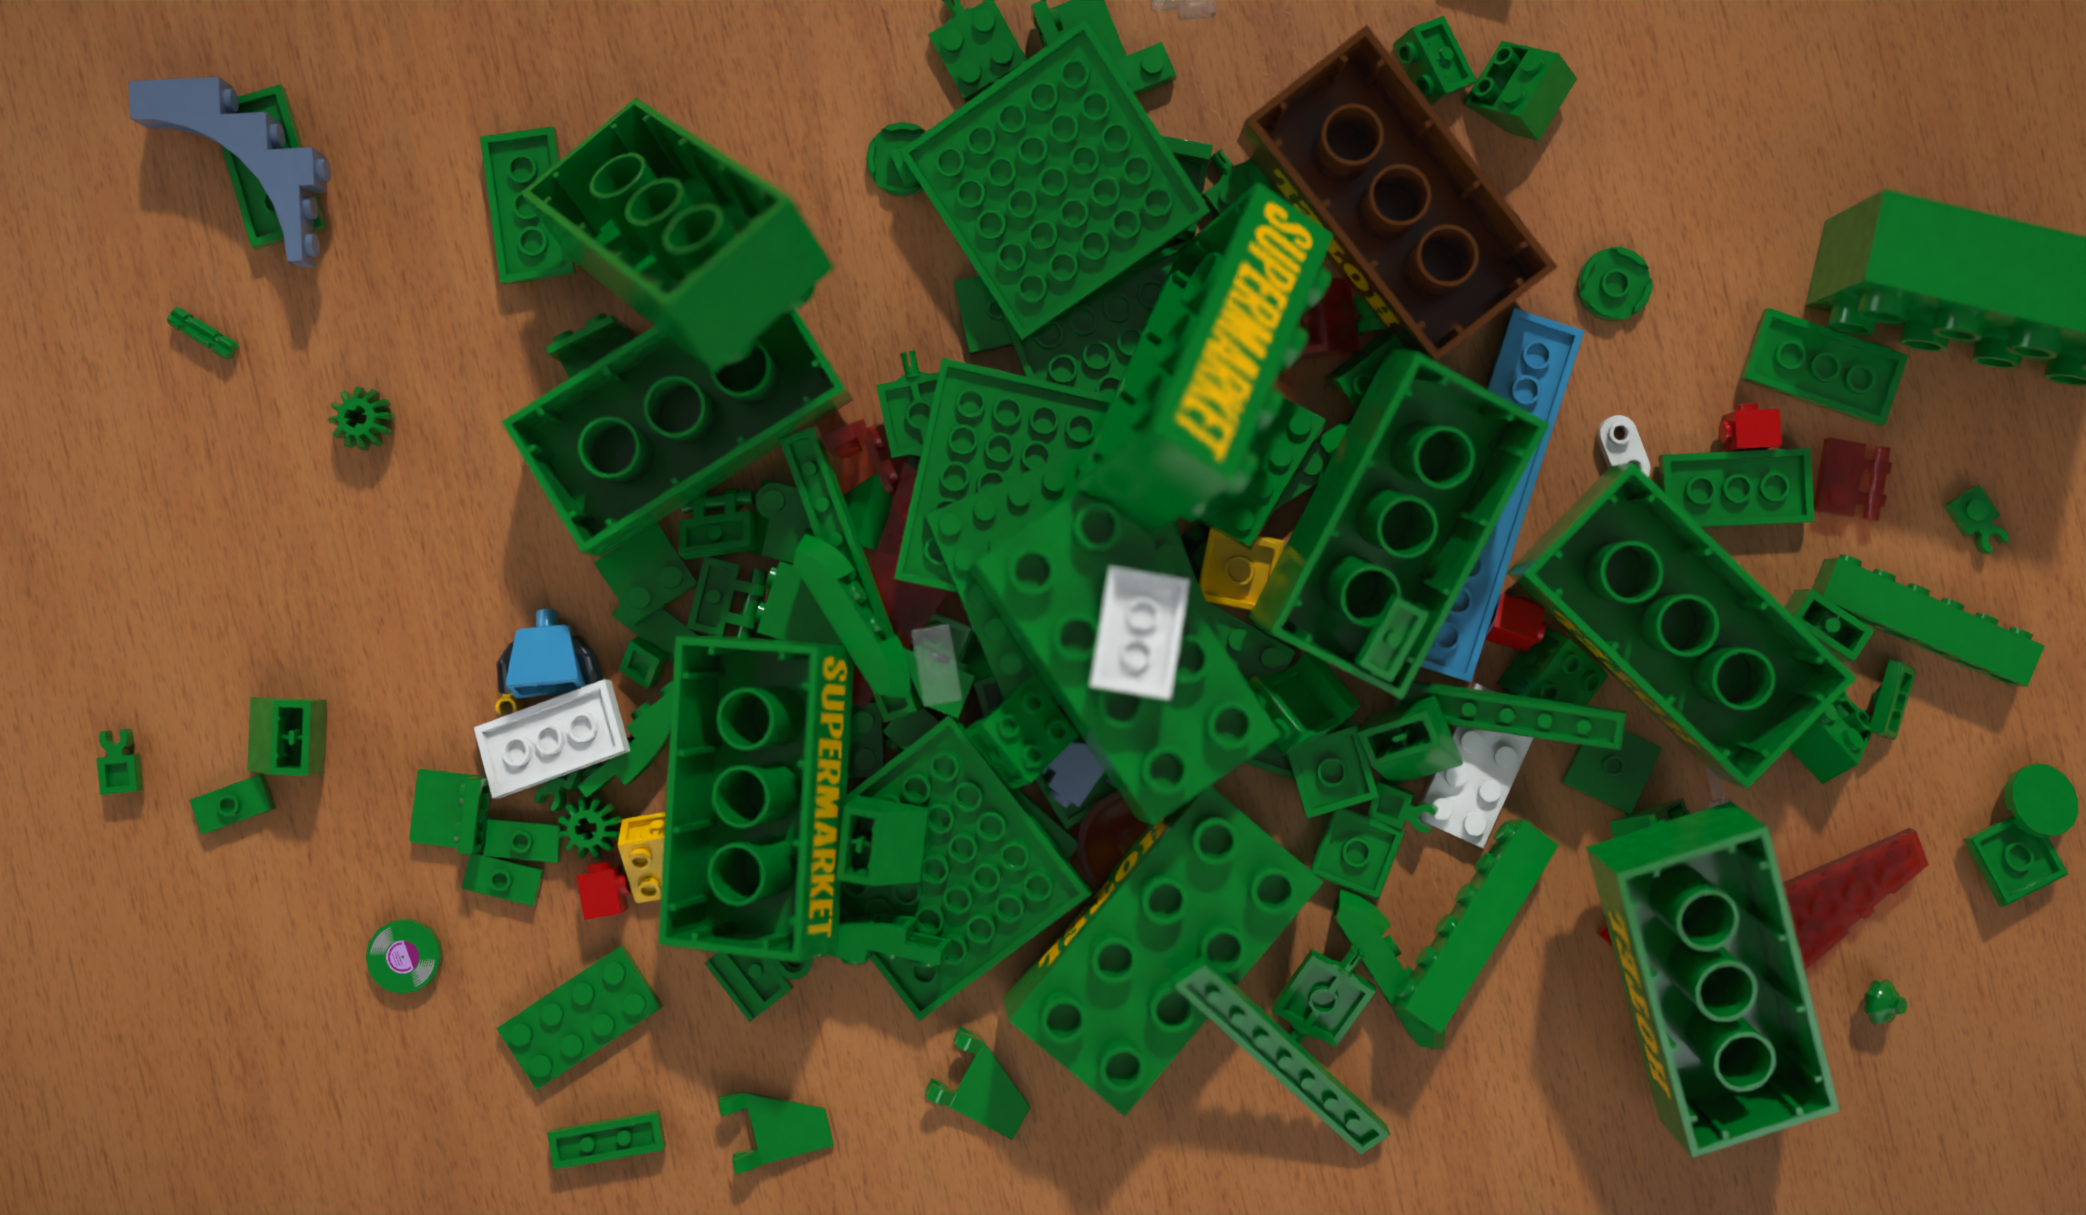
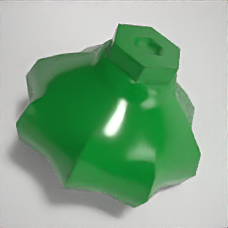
M1887 979L1880 982L1872 981L1869 990L1864 994V1012L1868 1014L1870 1022L1874 1025L1891 1023L1896 1015L1906 1012L1908 1004L1905 998L1900 997L1893 983Z

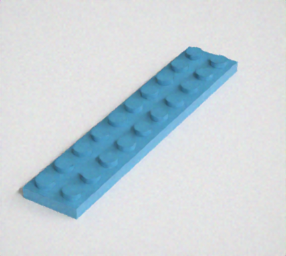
M1516 308L1510 311L1486 389L1550 425L1420 666L1422 668L1471 683L1581 344L1584 334L1583 330Z

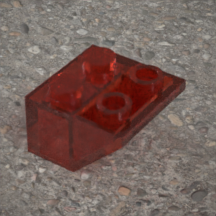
M1331 277L1330 284L1321 299L1314 307L1301 314L1297 325L1308 332V338L1303 350L1295 361L1360 352L1351 286L1344 278Z

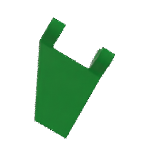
M959 1026L953 1037L954 1045L966 1052L975 1054L955 1091L931 1077L924 1090L927 1093L925 1097L936 1104L947 1106L1013 1140L1030 1109V1105L984 1040L970 1030Z
M745 1091L719 1096L718 1104L721 1116L729 1115L745 1108L748 1109L757 1149L740 1151L733 1154L732 1162L735 1174L744 1173L771 1162L834 1146L826 1109L823 1107Z

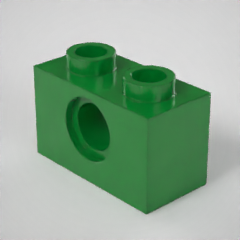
M1813 589L1795 590L1784 606L1839 661L1854 662L1875 631Z

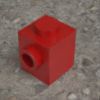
M1742 404L1735 406V412L1722 415L1723 421L1719 424V439L1721 443H1724L1725 452L1765 450L1782 446L1779 409L1758 410V404Z
M1502 593L1497 600L1485 640L1526 653L1535 642L1540 643L1544 636L1547 622L1542 621L1545 607L1534 604V601L1527 597H1512Z
M609 861L592 863L587 865V871L577 875L584 920L621 914L629 909L627 895H630L631 887L627 874L622 873L621 865L610 867Z

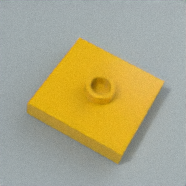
M1210 528L1199 580V586L1205 600L1252 611L1282 554L1285 541L1259 535L1250 550Z

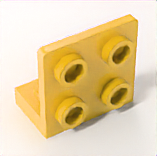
M666 812L624 818L621 822L618 848L636 903L661 900Z

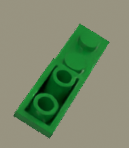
M673 680L659 691L662 698L651 706L646 702L630 715L634 721L626 726V728L635 738L631 741L627 737L630 752L613 757L604 765L601 762L594 764L582 773L585 780L577 787L586 798L598 793L616 777L624 785L633 783L653 764L670 742Z
M885 913L856 914L839 917L837 948L814 957H825L828 955L841 958V961L845 964L860 965L862 963L865 964L878 952L879 956L883 958L897 959L902 957L914 960V963L919 966L934 967L936 965L939 966L949 955L951 939L916 932L917 917Z

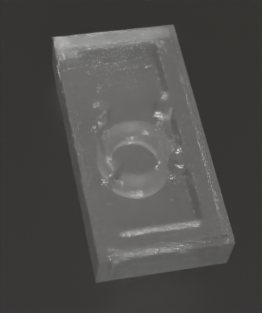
M949 624L911 631L924 707L961 701L962 694Z

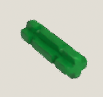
M176 307L167 317V323L178 331H182L183 334L207 349L213 350L215 354L222 358L230 360L239 348L237 342L224 336L221 332L200 319L193 317L192 314L184 309Z

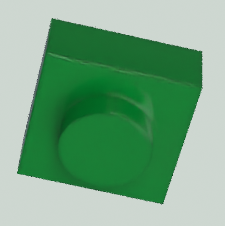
M638 636L630 640L619 671L646 689H650L656 685L668 655Z

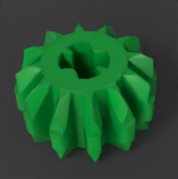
M355 387L353 395L346 391L340 392L343 404L336 402L330 404L331 408L337 410L338 413L337 416H331L327 419L329 423L338 425L332 433L334 437L344 438V445L346 447L353 448L358 445L359 449L364 451L369 449L371 443L376 446L383 445V439L380 434L391 435L393 430L386 427V422L396 419L394 414L385 412L391 405L390 401L380 399V392L374 389L366 393L364 388ZM360 413L363 416H367L366 422L364 424H362V422L357 421L358 415Z
M585 796L578 799V806L573 803L567 804L565 808L570 816H561L558 819L561 825L567 826V829L558 832V837L565 838L569 836L571 840L566 844L565 850L571 851L578 846L577 855L581 859L585 858L589 851L594 859L602 856V849L608 852L612 851L615 846L610 838H619L620 831L613 829L612 825L621 823L622 818L616 816L611 819L609 814L614 811L615 805L611 803L601 809L603 800L600 796L594 797L591 804ZM588 822L595 823L597 830L585 832L583 824Z

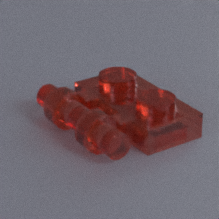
M1835 438L1824 439L1814 498V512L1854 517L1856 504L1865 505L1864 520L1879 521L1880 510L1882 507H1885L1887 496L1883 495L1886 475H1890L1892 463L1889 462L1891 448L1875 446L1873 460L1864 459L1866 444ZM1862 472L1871 473L1867 493L1859 491Z

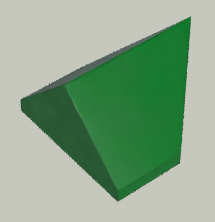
M876 472L843 496L862 547L897 556L906 520Z

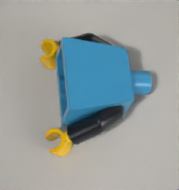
M553 609L538 610L536 612V627L517 630L514 641L509 643L497 661L498 692L502 694V698L495 705L498 714L506 713V701L513 705L514 713L523 709L521 698L566 694L604 680L597 655L584 637L575 635L569 625H558V611Z

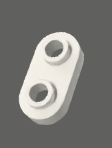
M1622 415L1612 416L1602 421L1598 426L1596 437L1608 469L1611 466L1626 464L1632 461L1649 477L1651 470L1650 462L1633 421ZM1616 427L1621 428L1624 432L1622 440L1614 437V429Z

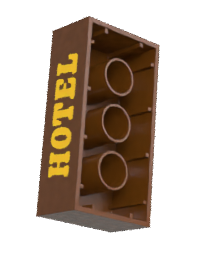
M1368 25L1277 94L1244 122L1237 143L1283 200L1333 234L1326 256L1355 293L1368 305L1374 315L1379 318L1387 329L1385 331L1388 334L1397 335L1407 351L1418 352L1437 362L1558 267Z

